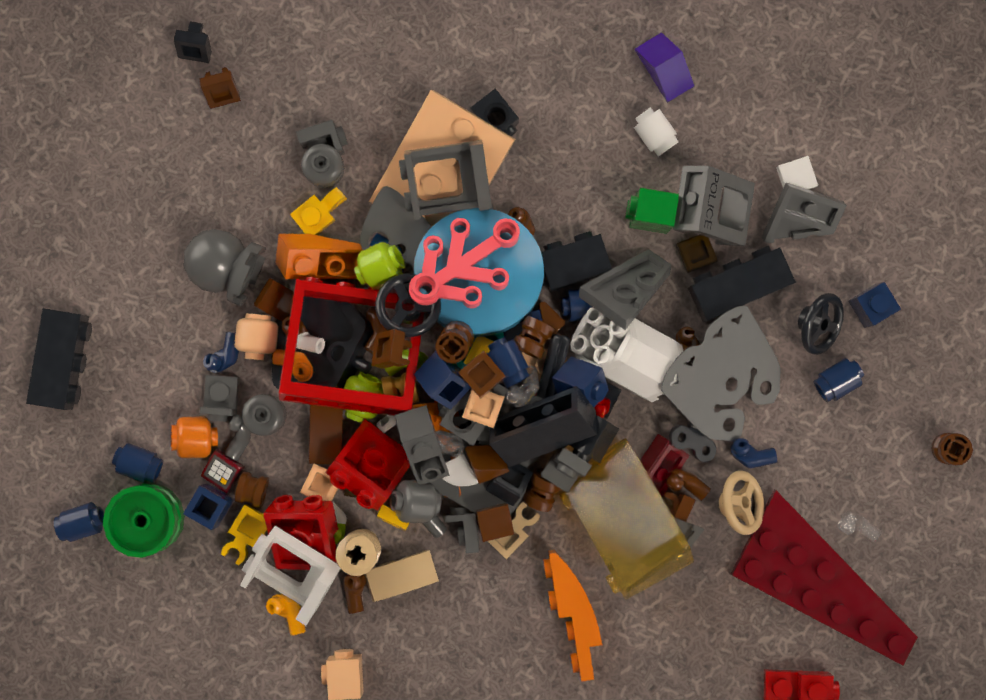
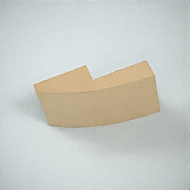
M430 550L375 566L368 573L364 574L373 602L439 581Z

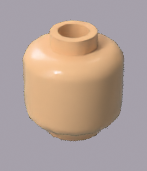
M246 313L245 318L237 321L234 345L238 351L245 352V359L264 360V354H272L276 350L278 325L271 321L272 316Z

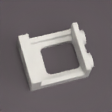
M275 526L268 536L261 534L253 546L252 551L256 555L251 554L244 564L242 571L246 575L240 586L246 589L254 577L266 583L302 606L296 620L306 626L320 606L341 568L334 561ZM273 543L279 544L310 564L311 568L303 582L294 580L266 561V556Z

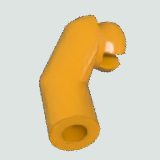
M276 594L268 599L266 602L267 611L271 615L278 614L287 619L291 636L306 632L305 625L296 620L301 610V606L297 602L283 594Z

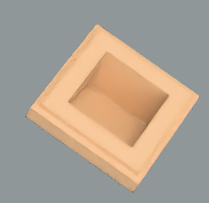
M313 464L300 493L308 497L320 495L323 501H333L338 488L330 482V476L325 473L327 469Z

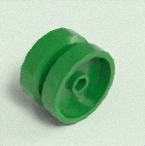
M145 483L123 489L111 498L104 512L103 527L106 538L117 551L126 556L143 558L163 551L177 541L183 530L185 515L183 514L182 503L173 491L160 484ZM141 515H144L147 518L146 525L145 520L141 519Z

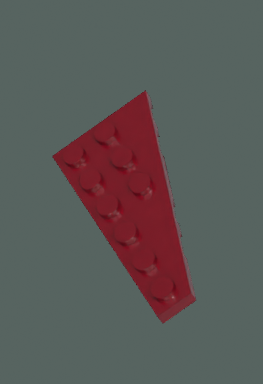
M774 489L764 508L762 523L757 531L750 535L731 575L904 666L918 637L781 494Z

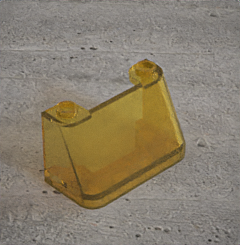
M626 438L608 448L600 463L595 460L590 462L589 464L592 466L586 476H578L569 492L563 491L559 494L568 511L574 508L606 564L610 574L605 578L614 595L621 592L624 599L627 600L694 563L692 551L685 536Z

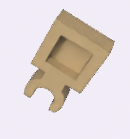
M524 501L517 506L516 516L511 519L515 535L488 541L506 559L529 536L523 528L535 524L540 518V514L537 512L529 519L522 516V510L527 506Z

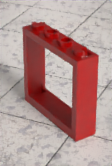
M306 277L304 280L296 279L279 387V400L390 416L412 410L416 379L414 374L417 371L421 335L410 337L412 348L408 352L410 364L406 367L403 397L291 382L304 296L375 306L376 296L380 290H374L371 287L368 289L355 288L354 284L348 282H337L336 285L326 284L321 279ZM389 293L387 295L385 308L395 309L398 301L396 293ZM406 303L402 308L406 311H411L414 309V306ZM421 312L420 318L412 323V327L423 323L424 312Z

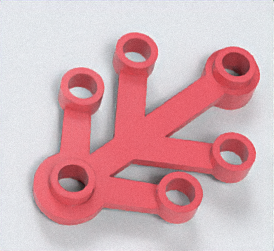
M464 218L454 219L450 225L452 239L447 266L436 274L437 257L443 253V241L438 236L432 235L427 237L423 243L425 257L422 273L415 275L409 283V294L412 300L420 305H431L439 298L461 301L467 308H477L482 302L481 290L476 286H468L463 289L445 285L454 278L489 283L495 290L505 289L509 283V274L505 269L495 268L491 270L472 266L498 248H510L518 242L520 229L518 224L512 219L505 218L499 220L494 225L493 236L463 256L464 242L470 234V224ZM462 225L466 230L463 233H458L454 228ZM508 232L512 235V238L504 240L500 235ZM431 243H436L440 246L435 251L428 249V245ZM496 275H502L505 278V281L502 283H496L493 280V277ZM423 286H429L432 289L429 294H422L419 290ZM469 293H475L478 299L476 301H469L466 299V296Z

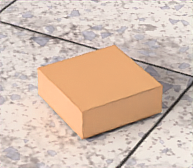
M472 389L462 417L494 428L504 396L489 391L480 399Z

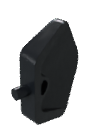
M304 296L301 321L311 336L324 339L325 347L320 354L296 348V352L304 353L313 366V375L308 381L301 382L292 373L291 382L344 389L348 378L355 375L357 370L368 374L372 368L371 362L363 359L367 351L363 346L373 333L372 325L352 303ZM276 319L275 323L278 325L276 349L285 350L287 336L282 329V322ZM272 362V382L279 389L283 366L274 365Z

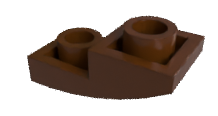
M310 405L309 464H332L341 452L343 409Z

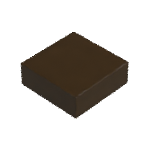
M699 234L676 243L687 273L718 262L709 237Z

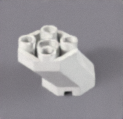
M593 307L583 316L570 343L571 350L575 353L577 359L602 367L605 378L650 402L659 400L657 397L664 394L661 389L665 375L676 358L683 352L681 344L643 322L634 319L628 328L624 330ZM677 374L675 375L674 381L670 384V386H672L673 384H678Z

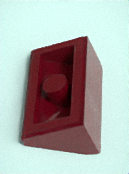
M657 434L623 487L655 508L664 492L668 489L666 479L670 476V472L677 468L681 469L690 455L682 449L674 448L668 439Z

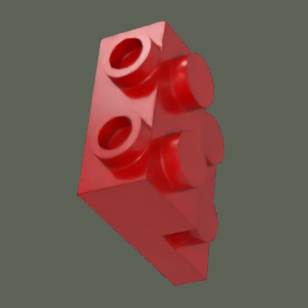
M364 419L325 473L330 476V482L338 489H348L356 495L359 505L366 509L373 508L378 511L410 467V463L404 447Z
M282 495L275 498L263 513L268 535L277 526L337 563V548L334 535L338 530L333 501H323L320 495L306 497L303 501L293 500L291 495ZM273 543L271 549L276 569L310 570L311 566L308 562L279 544Z
M764 669V700H839V682L834 681V676L827 671Z

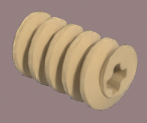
M357 529L350 532L339 542L336 549L338 566L351 576H361L368 573L378 562L381 555V545L376 534L367 529ZM356 546H360L361 553L364 554L361 558L357 557V552L354 550Z

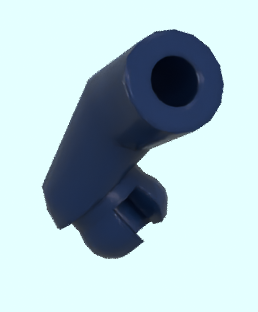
M226 332L224 347L204 357L203 365L207 370L219 373L237 362L239 351L234 345L236 333Z
M744 438L736 439L731 446L733 457L747 468H756L778 462L774 448L757 451Z

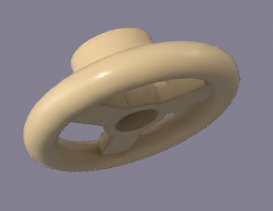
M740 470L733 472L727 478L723 487V493L719 497V508L730 526L742 535H750L760 527L764 513V498L761 487L754 476ZM739 480L745 481L742 489L733 491L736 482ZM752 493H753L754 502H755V512H754V516H753L752 511H751V496H752ZM736 516L742 519L746 525L740 523Z

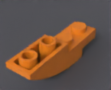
M549 550V559H543L546 579L552 578L554 591H548L551 611L557 610L559 618L571 617V621H565L568 641H575L576 653H570L573 673L579 672L581 681L594 680L590 647L600 646L602 641L593 608L581 583L566 561L555 550Z

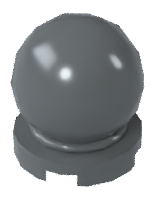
M218 229L205 230L194 236L186 247L183 267L189 280L201 290L214 293L227 290V301L242 306L248 299L246 295H243L248 284L255 285L265 261V257L260 254L265 252L266 247L251 242L247 248H244L241 240L230 232Z

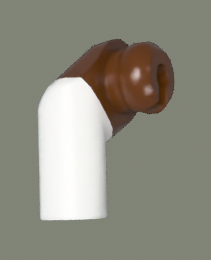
M290 316L286 317L282 322V329L286 336L288 335ZM300 321L296 348L320 354L325 347L324 339L311 336L304 323Z

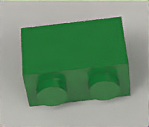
M640 188L636 195H631L630 200L627 202L625 219L630 220L629 228L667 234L675 224L679 194Z

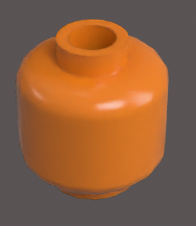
M205 416L180 417L176 425H171V451H177V455L180 458H206L211 453V447L218 446L217 427H211V422Z

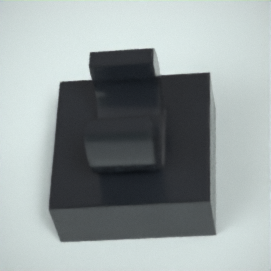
M190 21L188 31L176 30L174 44L178 58L204 63L210 62L212 51L208 35L202 32L203 23Z

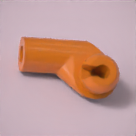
M276 349L272 358L274 365L283 366L285 350ZM296 352L293 375L298 381L304 382L312 377L313 366L304 353Z

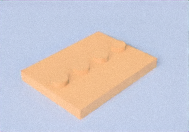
M430 90L369 202L373 204L375 198L385 186L396 190L403 197L405 192H410L408 179L402 180L399 160H405V151L482 140L488 183L490 185L516 139L438 92ZM450 158L422 162L415 165V177L420 199L430 200L457 196L462 193L460 165L457 159ZM457 211L423 215V217L432 227L442 218Z

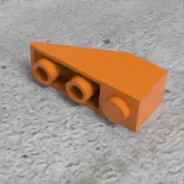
M279 234L275 263L285 279H304L306 277L318 279H358L354 268L358 266L357 257L363 249L359 243L313 234Z

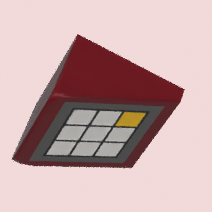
M217 449L211 455L201 477L225 493H228L245 466Z

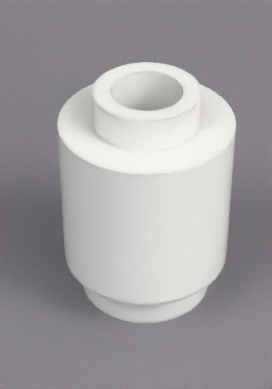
M650 107L635 118L638 124L634 129L650 152L654 150L658 157L679 142L675 137L676 131L660 109L654 112Z

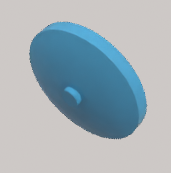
M472 208L449 214L433 225L420 242L414 260V274L422 273L425 257L423 243L427 237L432 235L440 237L443 241V253L437 257L435 274L447 266L452 239L450 225L456 218H464L470 224V234L465 239L462 256L493 236L494 225L501 219L514 220L519 226L520 234L518 242L513 247H500L472 266L491 270L495 268L505 269L509 274L508 286L503 290H495L489 283L457 278L452 279L445 285L463 289L468 286L478 287L482 292V302L477 308L471 309L467 308L461 301L440 298L441 313L437 322L443 327L453 321L464 322L473 330L474 337L491 336L511 329L531 312L541 293L544 264L536 240L522 223L508 214L497 210L479 211V208ZM458 225L454 230L458 233H463L466 228ZM504 232L500 237L504 240H509L512 238V235ZM436 243L428 245V249L431 251H435L440 247ZM496 275L493 277V280L496 283H502L505 281V278L502 275ZM422 287L419 291L422 294H428ZM469 293L466 299L476 301L478 296L475 293Z

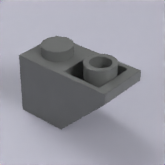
M427 405L395 415L401 442L417 483L426 484L450 476Z

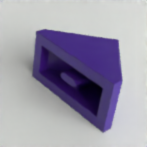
M662 32L634 49L667 103L695 86L683 52Z

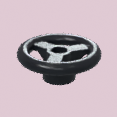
M400 274L390 278L378 291L375 301L376 315L383 327L387 330L397 329L405 332V337H416L426 333L436 324L441 313L440 298L431 305H420L414 302L408 294L404 284L410 283L416 274ZM429 286L422 287L428 294L432 291ZM394 288L398 301L395 305V315L390 320L385 310V301L389 292ZM410 303L414 306V309L406 311L402 306ZM421 312L430 313L428 318L418 326L401 327L402 323L412 324L420 318Z
M825 293L819 296L811 306H806L799 315L798 327L801 330L802 344L810 354L819 355L826 352L834 344L841 331L844 308L841 299L837 295ZM829 303L834 308L833 322H830V317L828 316ZM829 331V334L822 343L814 345L821 334Z

